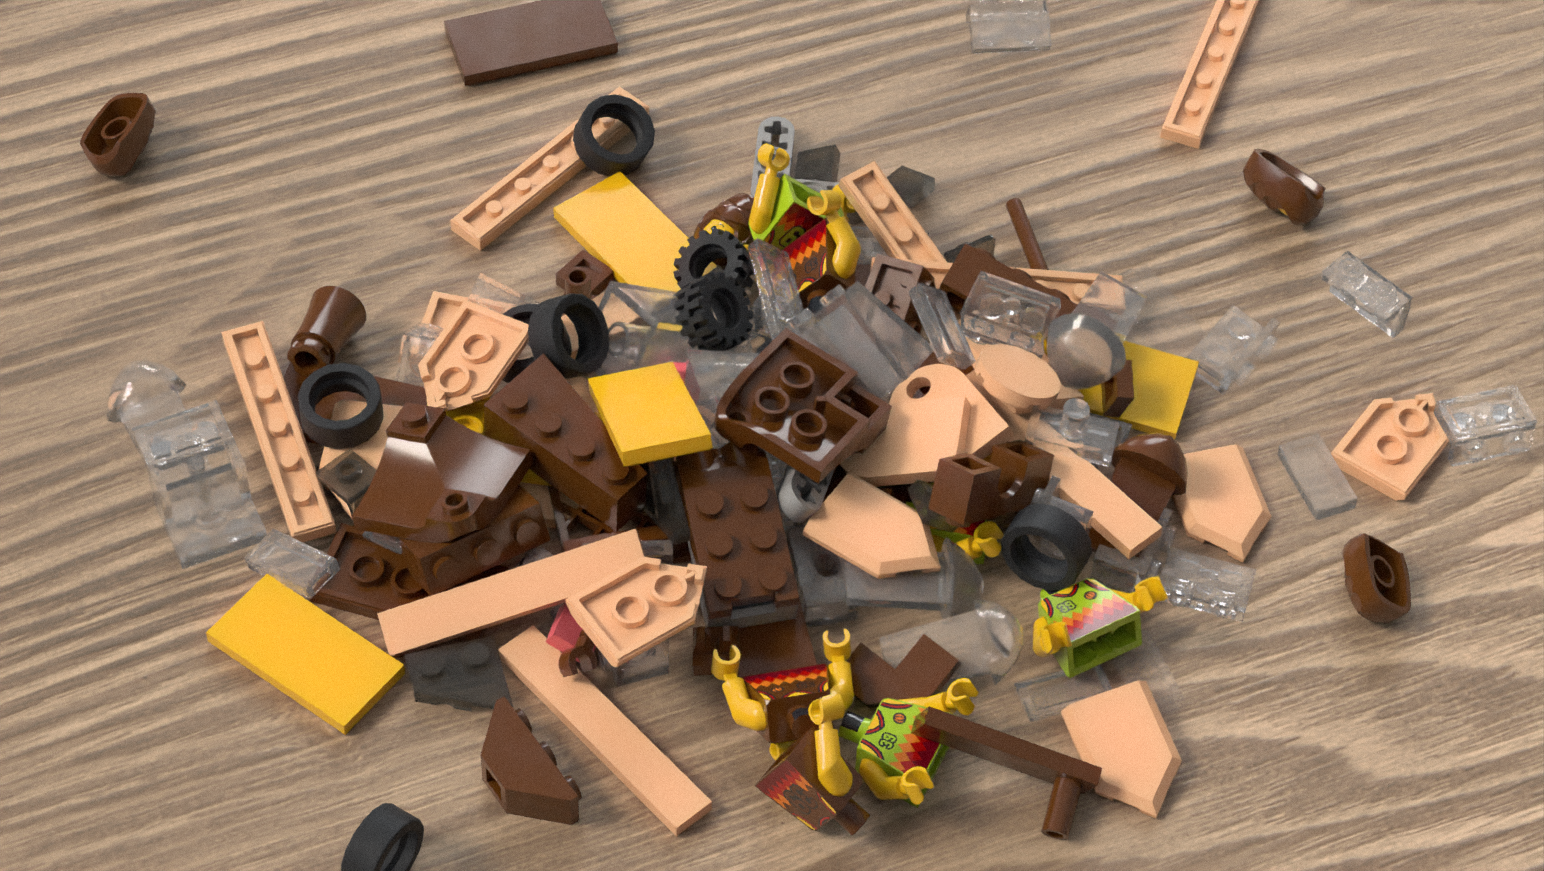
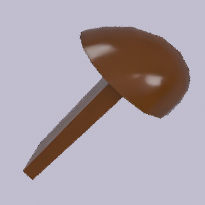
M1156 432L1137 435L1109 452V461L1115 468L1110 481L1156 522L1160 519L1172 495L1186 493L1188 477L1186 458L1180 445L1170 435ZM1090 526L1087 534L1091 539L1092 552L1128 571H1132L1142 551L1128 559Z

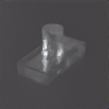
M1078 398L1066 401L1063 410L1052 407L1038 410L1039 406L1033 405L1024 442L1051 454L1110 467L1120 422L1089 416L1090 407L1088 403Z

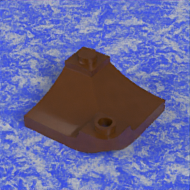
M785 328L736 377L725 391L717 406L714 426L723 438L742 449L746 444L759 446L819 484L843 460L855 452L863 454L886 429L892 406L855 384L858 371Z
M406 402L386 429L388 438L379 466L367 492L352 515L355 528L430 543L448 542L474 530L483 529L498 516L534 463L530 449L503 443L477 433L448 417L443 408Z

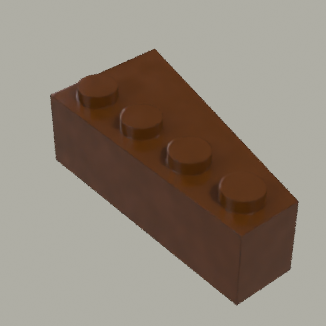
M544 353L484 404V436L513 446L530 449L534 462L530 467L532 472L615 532L620 530L646 506V471L639 464L628 467L623 465L604 423Z

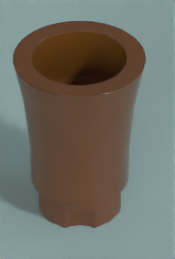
M324 286L313 293L307 313L291 341V347L287 354V359L293 364L294 370L297 373L309 377L314 371L335 362L349 340L365 325L367 316L362 302L350 291L337 286Z

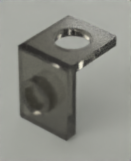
M348 449L316 471L318 480L347 503L351 516L359 506L376 473L374 467L351 449Z

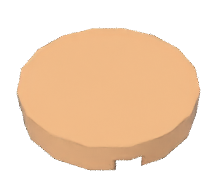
M1006 344L989 345L982 350L976 362L975 373L977 377L981 375L984 378L982 385L1000 401L1013 407L1029 409L1030 405H1038V410H1044L1054 404L1060 392L1061 382L1057 373L1047 362L1022 348Z

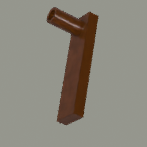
M930 706L915 716L911 734L1052 783L1053 788L1041 832L1048 837L1059 840L1069 839L1079 796L1098 786L1102 768Z

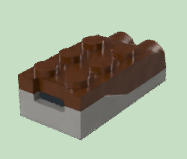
M729 442L721 448H711L706 451L677 456L676 461L673 463L672 472L691 561L695 565L707 566L700 598L705 626L718 627L729 625L742 628L795 619L799 603V593L765 451L754 444H746L741 449Z

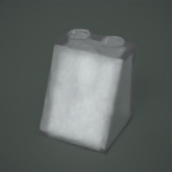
M615 281L609 282L599 304V309L602 311L609 329L610 344L607 358L601 367L594 371L598 376L668 362H689L696 378L716 371L725 351L716 355L701 354L698 352V346L692 348L688 344V336L683 337L679 330L683 327L681 323L677 324L675 316L679 315V311L674 309V302L679 300L676 297L677 292Z
M856 281L845 290L838 284L819 299L823 305L821 308L812 313L807 307L787 323L791 327L790 331L858 371L855 384L878 398H881L909 378L934 351V348L927 340L859 281Z

